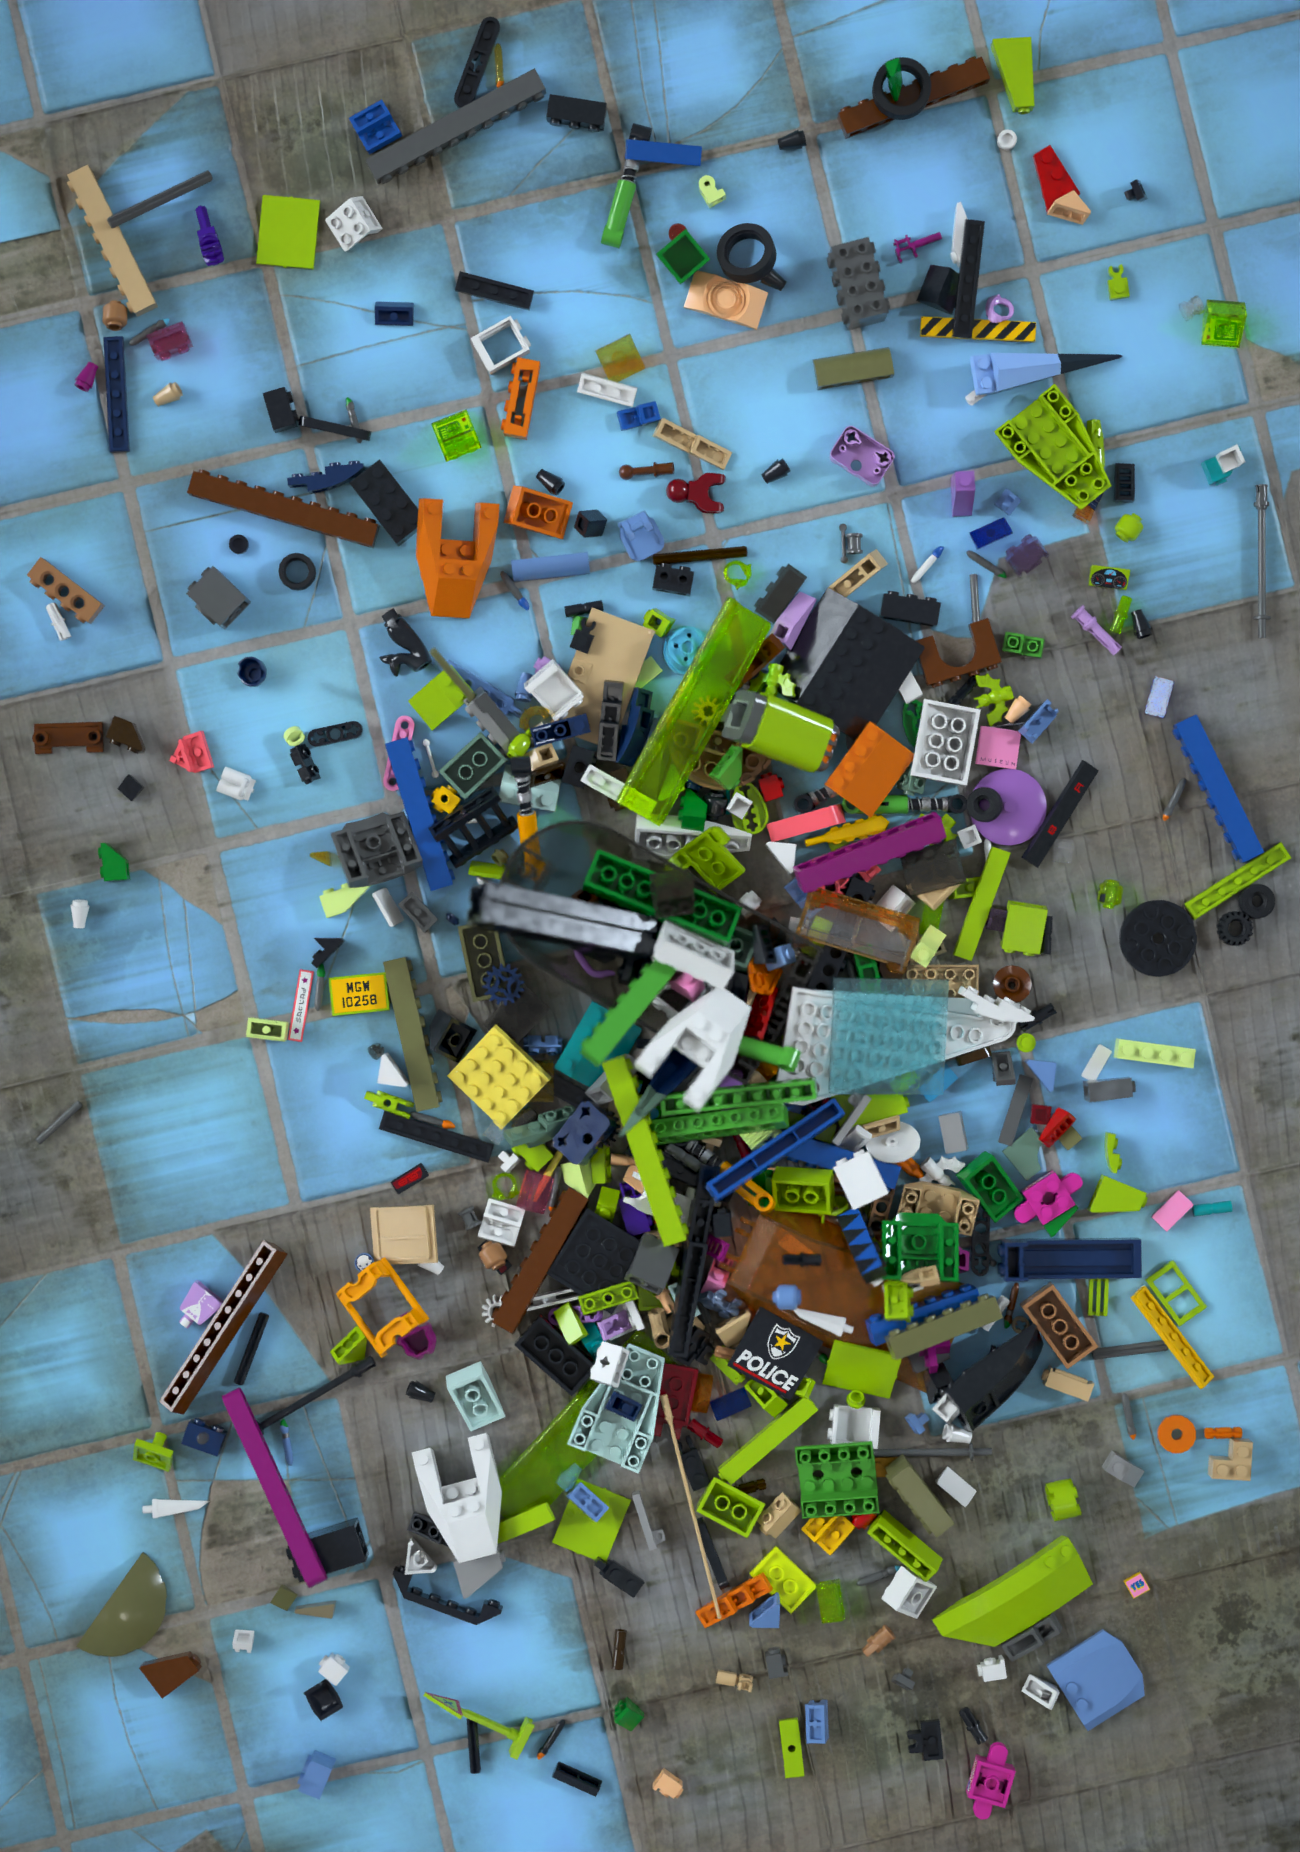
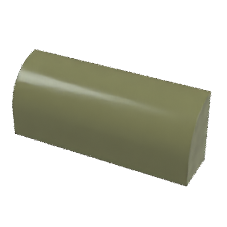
M889 347L813 359L817 390L893 378L894 376Z

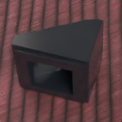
M128 774L118 787V790L132 802L145 787Z

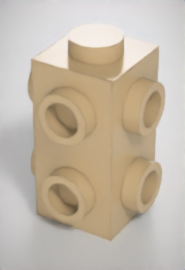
M782 1492L758 1517L757 1522L761 1525L759 1529L766 1536L770 1534L777 1538L802 1510L790 1497Z

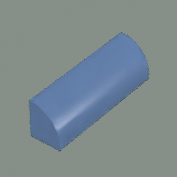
M588 552L511 560L514 582L590 574Z

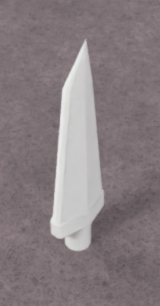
M799 1308L794 1310L799 1318L841 1337L843 1332L849 1334L853 1332L854 1327L845 1324L846 1318Z
M152 1499V1505L143 1506V1514L152 1513L153 1519L198 1510L209 1501Z

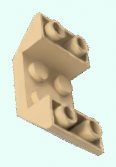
M925 1181L904 1184L897 1214L899 1212L939 1214L947 1223H959V1234L972 1236L980 1200L960 1188Z

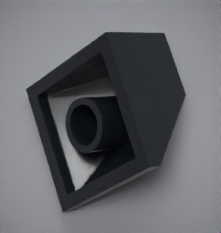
M439 1009L430 1024L431 1050L459 1063L477 1030Z

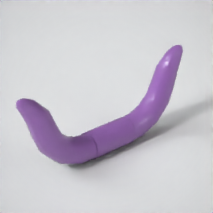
M574 950L577 961L590 976L603 978L616 975L615 972L610 970H594L582 953Z

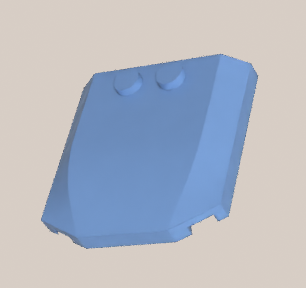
M1103 1629L1046 1664L1087 1731L1145 1696L1143 1674L1123 1642Z

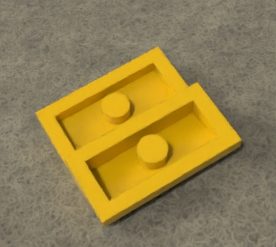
M845 1516L810 1518L801 1530L831 1556L856 1527Z

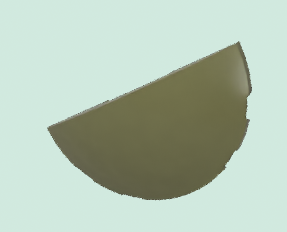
M142 1552L76 1647L97 1656H121L141 1648L158 1631L166 1613L167 1589L165 1582L162 1581L159 1574V1568L144 1552Z

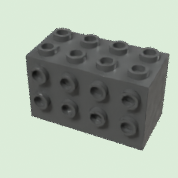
M869 237L831 246L827 257L828 267L832 269L833 276H831L832 283L837 288V302L842 308V322L844 325L846 324L847 331L885 321L890 309L888 298H884V281L879 279L880 265L878 260L875 261L874 253H876L873 242H870Z

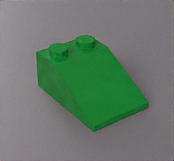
M986 1151L956 1174L965 1189L972 1196L980 1200L979 1205L994 1223L1024 1200V1197L996 1158Z

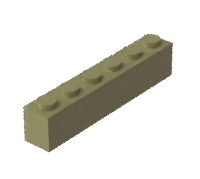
M988 1293L982 1294L977 1297L978 1300L962 1302L959 1304L960 1307L956 1309L950 1307L942 1310L943 1314L938 1316L932 1314L925 1317L923 1322L918 1323L914 1321L907 1324L905 1329L900 1330L897 1328L889 1331V1335L884 1337L892 1359L899 1360L1002 1319L1003 1316L996 1297L988 1295Z

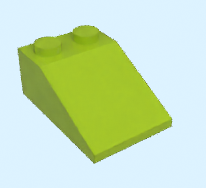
M450 665L453 668V670L458 674V676L464 681V683L469 687V689L472 692H474L470 688V686L465 682V680L460 676V674L456 671V669L452 665ZM443 670L409 699L408 702L430 729L434 730L464 705L463 700L467 697Z

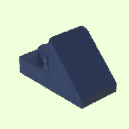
M615 1390L605 1408L634 1422L643 1405Z

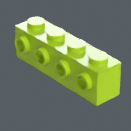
M883 1510L871 1523L867 1534L923 1581L927 1582L938 1572L943 1558L887 1511Z

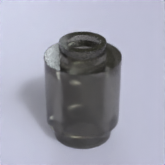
M530 1106L523 1108L511 1120L513 1122L511 1127L535 1122L538 1119V1114Z

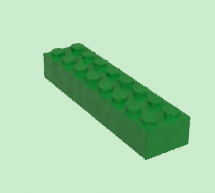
M597 849L581 888L582 891L639 914L646 915L647 917H657V921L661 923L668 920L724 947L730 942L742 907Z

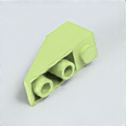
M345 883L341 885L342 889L334 891V888L323 891L324 895L319 896L326 918L347 912L372 885L349 888L348 884Z

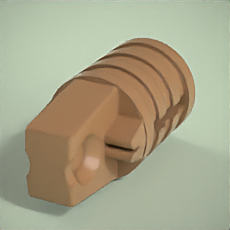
M883 1625L878 1632L867 1639L868 1644L863 1647V1653L867 1657L875 1651L879 1653L888 1643L896 1638L894 1633L887 1625Z

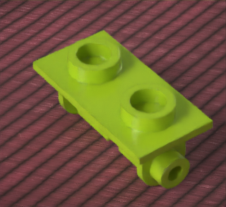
M714 1354L709 1358L736 1386L745 1380L746 1376L727 1366L730 1360L715 1357Z

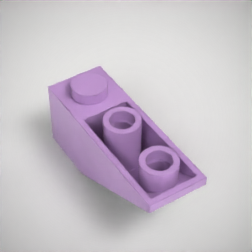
M799 592L777 619L770 634L773 633L785 648L791 650L817 599Z

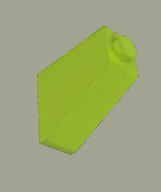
M1101 1174L1087 1210L1093 1213L1140 1211L1141 1207H1145L1148 1197H1146L1147 1193Z

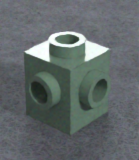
M907 767L899 778L896 788L904 790L903 794L914 796L915 793L923 794L926 779L910 775L912 767Z

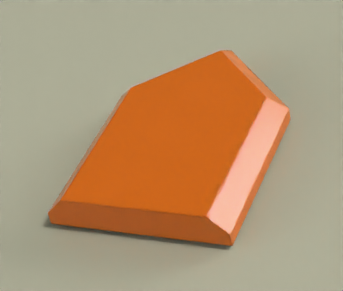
M753 955L747 967L751 991L753 993L771 995L783 973L782 969L768 971L766 964H754Z

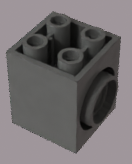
M214 566L208 567L202 572V578L198 582L194 581L188 587L189 591L186 594L196 603L195 608L213 625L217 623L220 627L226 629L245 610L251 601Z

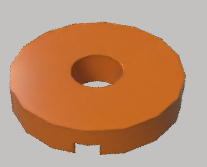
M1170 1415L1165 1417L1157 1429V1438L1167 1451L1183 1453L1193 1446L1196 1439V1430L1188 1418L1182 1415ZM1175 1429H1180L1182 1432L1181 1437L1178 1439L1172 1438V1431Z

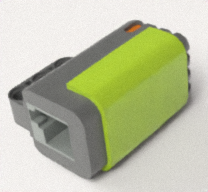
M738 690L732 703L725 704L720 718V722L724 723L722 731L724 738L742 744L741 747L811 773L815 771L821 772L828 768L834 748L837 745V739L840 736L839 727L833 723L832 719L762 692L758 694L752 691Z

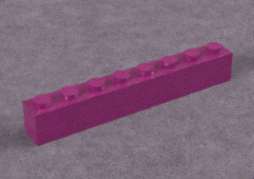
M932 812L793 866L799 888L804 893H811L821 886L832 885L836 880L850 878L854 873L868 871L872 866L886 864L890 859L904 857L908 852L922 850L924 846L941 842V839L947 837L941 817L936 812Z

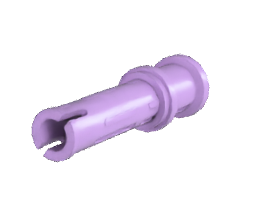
M1084 605L1080 606L1072 614L1071 618L1076 619L1083 626L1082 629L1084 631H1089L1114 656L1122 646L1097 623L1095 616L1092 617L1084 609Z

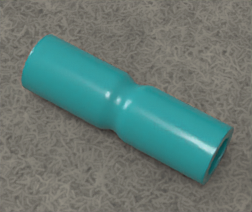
M1231 1201L1198 1204L1192 1207L1194 1217L1233 1211Z

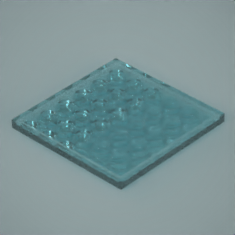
M834 978L828 1093L943 1095L949 980Z

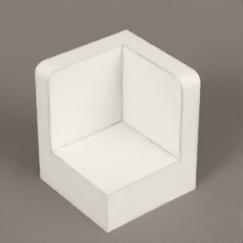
M1238 445L1216 455L1223 473L1245 463Z
M736 792L726 810L743 819L753 802Z

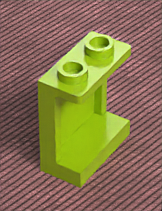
M1008 900V912L1003 939L1000 943L1001 948L1008 953L1020 951L1027 956L1040 955L1048 913L1047 907Z

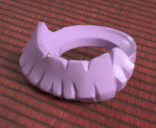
M1000 294L992 296L987 300L985 310L990 322L1000 323L1009 320L1013 316L1014 307L1012 303L1005 298H1001ZM998 304L1005 305L1009 310V315H998L994 311V306Z

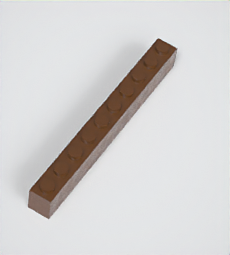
M199 469V472L193 471L187 491L190 496L374 549L380 528L374 519L365 517V520L357 518V514L347 512L345 515L339 513V509L333 507L324 509L321 508L319 503L310 501L307 504L302 502L303 499L291 496V499L286 498L284 493L273 491V493L265 492L266 488L261 486L248 487L246 482L236 480V483L228 481L229 478L226 476H210V472Z
M262 1241L159 1400L169 1411L182 1415L185 1414L283 1263L288 1253L275 1243Z

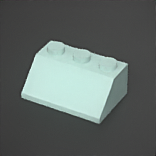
M506 764L499 793L500 802L520 806L517 803V782L515 777L512 776L511 765ZM562 778L531 787L532 808L556 812Z

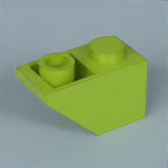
M544 1143L532 1148H528L526 1144L511 1148L518 1157L522 1155L526 1160L524 1162L531 1171L535 1169L538 1172L554 1157V1154Z
M602 1186L595 1213L612 1223L620 1191Z

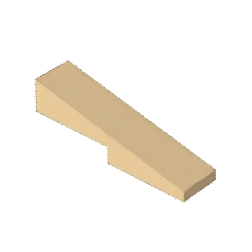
M665 418L659 420L652 435L722 470L725 469L732 454L731 451L700 435H695Z

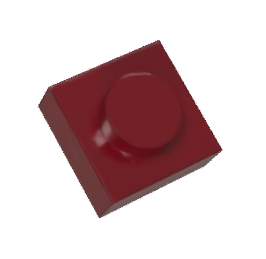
M1032 1104L1030 1123L1047 1125L1051 1118L1052 1106Z

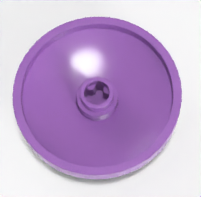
M1000 769L986 775L978 782L974 790L981 787L994 789L999 793L1003 802L1000 815L993 821L980 822L971 817L973 825L975 824L977 831L984 838L999 845H1016L1029 840L1037 833L1045 820L1047 803L1041 786L1032 776L1016 769ZM983 799L980 801L979 806L982 810H987L990 803L987 799Z

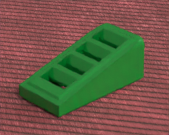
M1074 1205L1043 1225L1051 1238L1056 1235L1078 1210L1077 1205Z

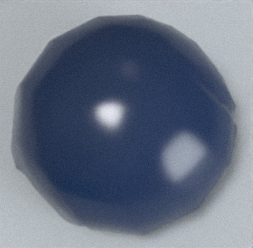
M245 657L239 661V671L237 674L243 684L249 687H256L266 679L267 669L261 660L256 657Z

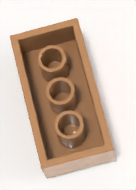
M1051 1282L1019 1304L1030 1320L1037 1326L1038 1331L1066 1369H1069L1098 1348V1345Z

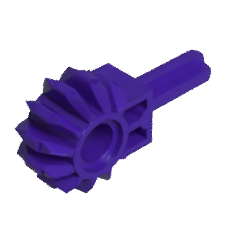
M198 206L195 211L200 227L197 234L202 256L206 265H219V263L224 261V255L214 226L211 227L207 208L205 206Z

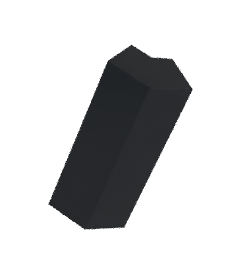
M561 1762L556 1764L552 1773V1778L595 1797L602 1784V1780Z

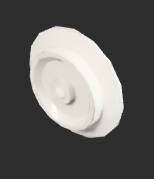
M900 1121V1130L871 1138L865 1146L873 1158L886 1163H898L910 1159L917 1153L920 1148L921 1139L918 1131L911 1125Z

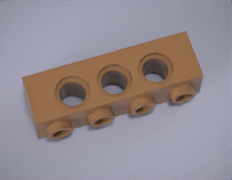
M42 557L39 558L27 574L31 578L29 581L38 589L40 586L43 587L48 597L52 600L55 598L60 600V606L68 612L73 610L76 613L75 617L82 623L87 621L91 624L105 607L100 601ZM52 575L54 578L53 583L46 585V578ZM64 587H68L69 594L62 597L61 590ZM83 599L84 606L77 609V600Z

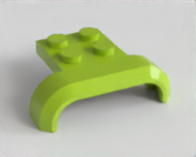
M712 826L672 855L664 865V872L673 880L679 879L681 874L689 866H692L716 893L742 875L746 869L724 846L729 842L730 837L719 826Z

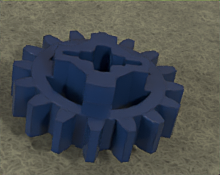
M500 964L499 969L493 966V972L487 971L489 977L483 978L487 984L482 987L488 989L485 995H491L490 1001L497 999V1005L501 1001L504 1002V1005H507L508 1000L514 1003V997H521L518 992L524 991L520 984L525 983V981H520L519 979L522 973L516 974L518 968L511 970V964H508L506 968H504L503 964ZM501 971L509 972L513 976L505 977ZM495 975L496 983L491 987V980ZM500 978L503 981H508L509 984L506 985L507 991L504 988H499L501 984ZM516 982V990L514 993H512V983ZM498 991L503 992L506 997H499L494 993Z

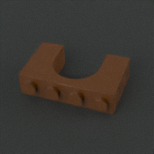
M988 618L968 625L974 644V655L972 660L962 667H952L943 662L939 656L933 635L916 640L925 647L918 660L926 686L931 685L932 688L942 686L943 681L949 679L950 682L961 680V676L965 674L971 677L980 674L979 670L986 668L987 671L998 668L997 664H1000L1002 661Z

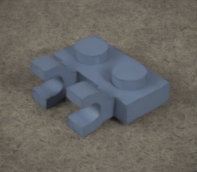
M722 1289L715 1293L709 1290L700 1293L698 1301L705 1308L713 1309L719 1313V1316L725 1319L737 1316L740 1310L738 1307L743 1303L737 1298L731 1302L723 1299L727 1292Z

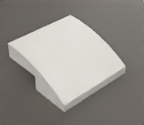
M489 1198L477 1237L514 1248L525 1209Z

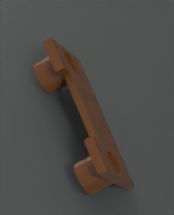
M103 722L34 724L32 739L35 743V754H53L52 747L86 746L87 753L104 752ZM93 734L97 735V738L95 740L92 739ZM40 736H44L43 741H40Z

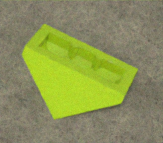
M356 1326L330 1353L339 1365L364 1360L367 1338L361 1329Z

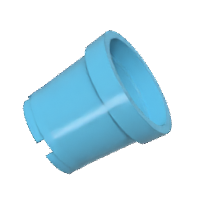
M683 626L673 630L666 637L663 643L662 655L666 665L673 672L683 676H691L700 673L707 667L712 656V647L709 638L704 632L695 627Z

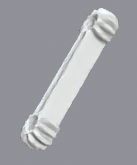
M568 1287L538 1294L533 1299V1305H530L527 1311L577 1300L580 1295L576 1294L557 1299L556 1295L573 1292ZM493 1295V1302L489 1298L486 1299L488 1305L482 1306L484 1310H487L482 1313V1316H489L485 1320L486 1323L493 1320L491 1318L493 1308L502 1305L503 1301H501L503 1295L500 1296L499 1300H497L496 1295Z

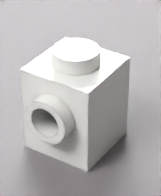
M332 1652L329 1657L325 1655L320 1661L319 1665L321 1667L318 1672L337 1686L348 1672L350 1666L345 1663V1659L341 1655H335Z

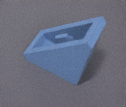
M1026 1059L1024 1062L1048 1092L1053 1091L1056 1063Z
M778 1592L749 1613L750 1627L779 1628L780 1597Z

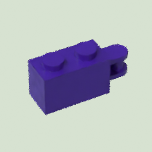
M619 1183L622 1197L618 1201L627 1233L635 1236L650 1232V1226H653L651 1215H647L630 1204L623 1202L624 1197L638 1198L641 1196V1193H636L635 1189L627 1183ZM632 1190L633 1195L626 1196L625 1191Z

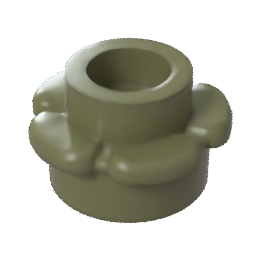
M495 849L491 858L498 866L502 867L504 864H508L509 856L503 849Z

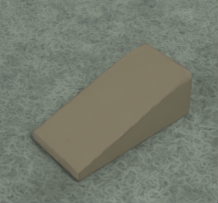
M336 1600L298 1605L294 1613L332 1619L335 1613Z

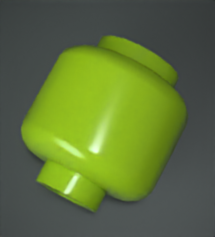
M1132 513V515L1124 514L1115 525V535L1126 543L1135 541L1143 530L1142 519L1135 513Z

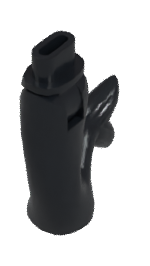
M392 608L382 615L385 621L384 626L387 627V633L392 641L410 652V654L397 653L379 657L382 662L390 665L392 674L395 677L398 676L401 664L407 665L415 672L427 667L432 662L431 656L422 640L405 619L402 618L401 614H397L395 609Z

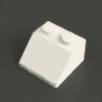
M901 1566L881 1599L896 1611L917 1619L937 1586L930 1581H923L912 1570Z

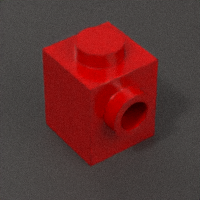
M771 772L760 775L761 779L758 780L764 802L784 796L782 789L785 787L781 777L778 778L777 774L772 775Z

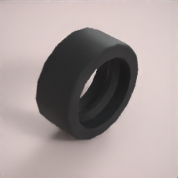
M289 554L279 564V577L283 584L292 590H304L311 586L315 580V565L304 554ZM292 561H302L307 565L309 572L303 582L294 583L288 579L286 569Z

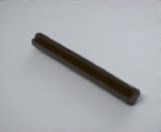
M746 546L661 553L653 555V564L746 557L748 552Z

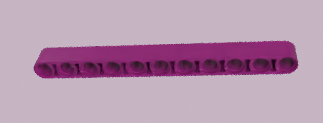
M238 1387L222 1395L224 1405L307 1586L312 1588L326 1581V1572L242 1389Z

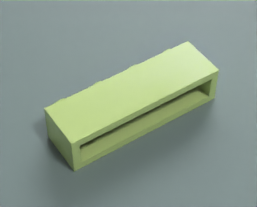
M1116 1038L1114 1058L1194 1068L1196 1049Z

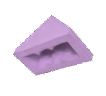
M622 1310L597 1323L603 1341L632 1328L626 1310Z

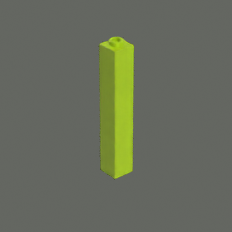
M799 1397L718 1467L720 1472L718 1476L722 1481H728L732 1485L818 1411V1407L810 1398Z

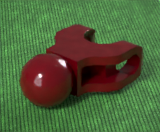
M705 473L698 480L689 481L688 483L682 479H674L668 483L666 495L675 503H682L684 501L693 503L702 513L720 514L724 512V505L721 502L712 501L708 496V489L710 486L724 484L726 476L718 473Z

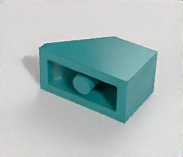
M1216 456L1201 463L1209 485L1215 483L1218 486L1227 482L1226 478L1233 471L1232 469L1223 473Z

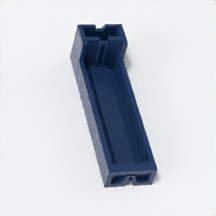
M1140 1238L1001 1239V1244H997V1253L1001 1257V1263H998L997 1271L1005 1282L1029 1281V1279L1142 1278Z

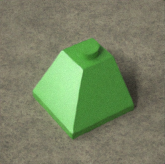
M732 745L708 775L726 790L735 789L740 783L743 749L740 746Z

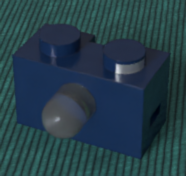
M191 1419L181 1444L218 1456L225 1441L227 1431H224L222 1426L215 1424L210 1427L202 1419Z

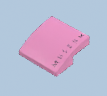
M980 726L975 764L1016 769L1021 734L1014 730Z

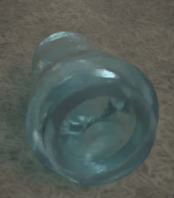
M573 1463L572 1466L557 1477L558 1480L555 1483L566 1492L569 1489L572 1490L582 1469Z

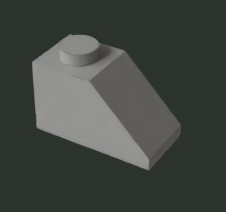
M1114 1451L1110 1452L1102 1465L1106 1472L1133 1487L1136 1486L1145 1472Z

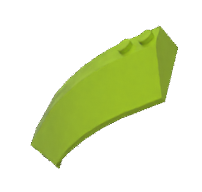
M1061 1535L1015 1568L965 1598H961L931 1620L944 1637L995 1647L1044 1619L1093 1585L1070 1539Z

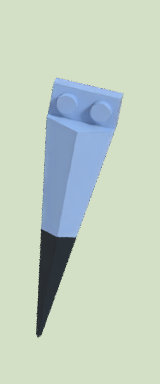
M991 353L971 356L970 361L976 395H984L1121 358L1122 355Z

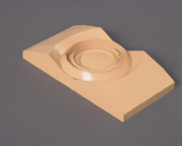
M696 271L692 278L684 308L757 330L768 292L748 284L725 279L715 274Z

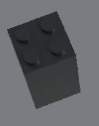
M358 1517L308 1533L326 1574L366 1562L369 1551ZM288 1545L286 1553L288 1559H292L294 1565L292 1567L293 1576L298 1578L299 1583L304 1582L305 1580Z

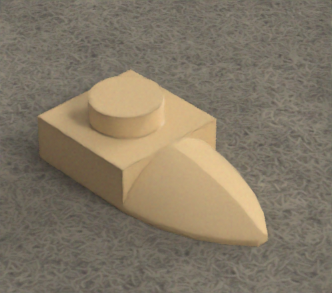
M936 1265L911 1270L902 1275V1280H900L906 1283L920 1284L921 1287L940 1284Z

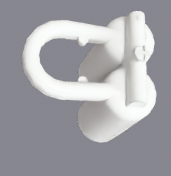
M225 767L216 792L238 800L244 799L248 801L251 792L253 793L254 791L253 787L256 780L252 779L250 775Z

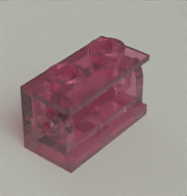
M182 321L146 335L155 354L154 357L157 360H168L172 357V354H183L193 347L186 326Z

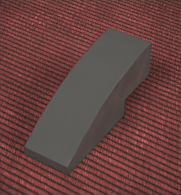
M1051 1613L1036 1624L1008 1639L1001 1647L1011 1662L1044 1645L1045 1641L1060 1634L1063 1626L1055 1614Z

